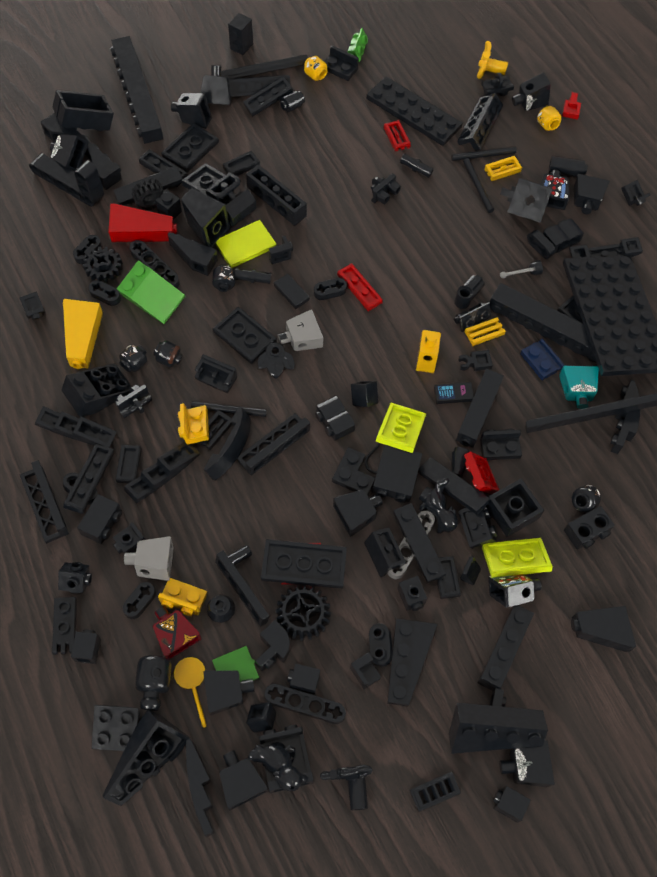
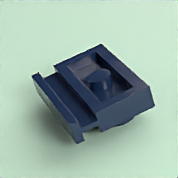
M543 338L539 342H535L522 349L520 353L542 381L555 374L558 370H562L563 366H565Z

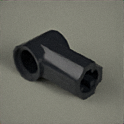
M472 275L463 286L458 288L454 300L458 308L465 309L469 307L472 299L485 285L482 277Z

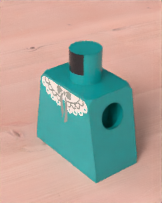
M563 366L559 374L566 400L576 401L578 409L588 408V401H592L597 394L598 366Z

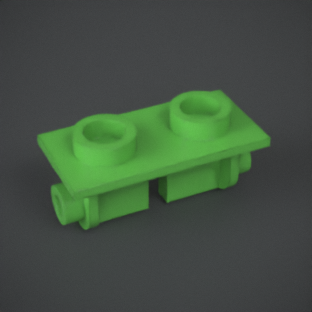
M361 28L360 33L353 35L350 43L351 46H349L347 51L358 57V62H360L365 46L368 43V37L364 33L363 28Z

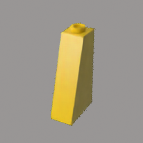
M64 299L66 358L71 367L88 369L103 315L101 305L96 302Z

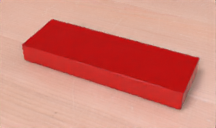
M352 263L337 271V275L345 280L347 287L367 311L382 304L383 299Z

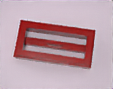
M399 120L384 124V130L395 152L399 148L404 150L405 147H411V143ZM395 125H396V127H397V129H398V131H399V133H400V135H401V137H402V139H403V141H404L403 143H402V141H401V139H400V137H399L398 132L396 131V129H395V127H394Z

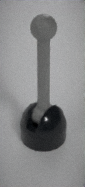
M538 260L532 262L529 268L507 273L503 271L500 273V277L504 279L507 276L524 272L540 275L543 274L542 263Z

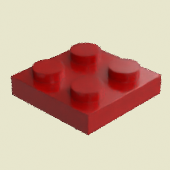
M471 451L465 454V465L468 471L472 473L474 478L472 482L475 488L490 495L499 491L487 459Z

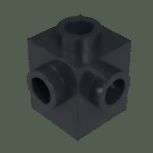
M65 562L58 572V590L70 591L74 594L83 593L92 581L89 565H84L80 562Z

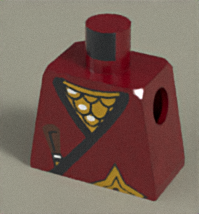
M163 606L155 611L159 622L153 625V629L164 657L170 660L202 640L199 632L179 610L170 614L167 608Z

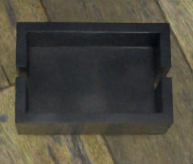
M56 90L52 108L56 116H58L61 127L110 131L114 112L110 105H108L104 95Z

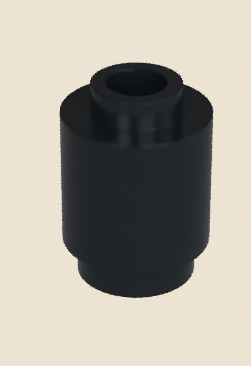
M293 91L281 97V108L286 112H291L301 107L305 102L304 95L301 91Z

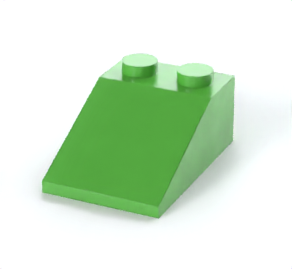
M139 260L117 287V290L123 297L163 324L166 323L185 298L182 292Z

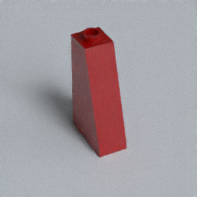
M110 204L109 235L111 242H133L135 240L164 242L169 241V232L177 234V224H174L172 216L118 204Z

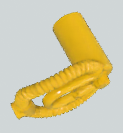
M490 41L485 42V50L478 63V66H480L477 73L478 79L482 78L485 71L492 73L500 72L502 75L506 74L508 62L490 58L492 45Z

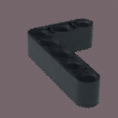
M40 153L29 164L34 174L90 207H93L104 195L98 170L88 160L75 172L43 153Z

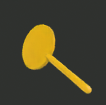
M187 657L180 660L175 666L174 679L182 688L192 689L201 724L205 728L206 722L196 689L204 681L203 671H205V667L199 659Z

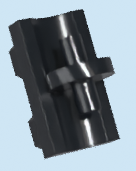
M500 72L495 74V78L483 80L481 83L485 96L493 93L505 96L509 91L514 90V85L511 83L509 75L502 76Z
M392 173L386 179L383 177L381 179L378 177L372 179L373 186H371L373 198L371 201L374 204L379 201L385 205L390 199L388 192L394 195L400 192L401 185L396 182L395 174Z
M136 384L131 387L130 394L127 396L120 394L115 398V404L123 418L137 410L142 414L144 412L143 406L152 401L145 385L139 386Z

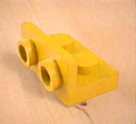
M184 403L180 404V411L178 412V419L180 421L178 433L180 438H183L187 445L209 440L208 409L206 405L187 409Z
M170 578L163 592L159 593L158 598L161 605L168 609L175 607L180 609V612L185 615L192 616L194 614L198 616L208 592Z

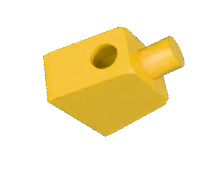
M422 330L416 371L434 373L439 352L440 332ZM424 356H431L430 360H425Z

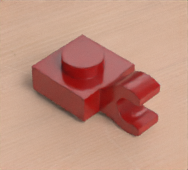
M572 92L571 98L565 100L562 117L578 120L581 103L577 102L578 93Z

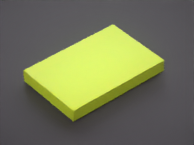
M260 220L219 238L215 244L231 268L268 252L269 248L277 246Z
M390 403L376 442L413 453L426 413Z
M541 538L494 542L482 545L492 578L552 572L553 566Z

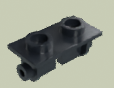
M478 303V305L470 308L469 312L464 311L457 314L454 322L460 324L461 332L490 318V303Z

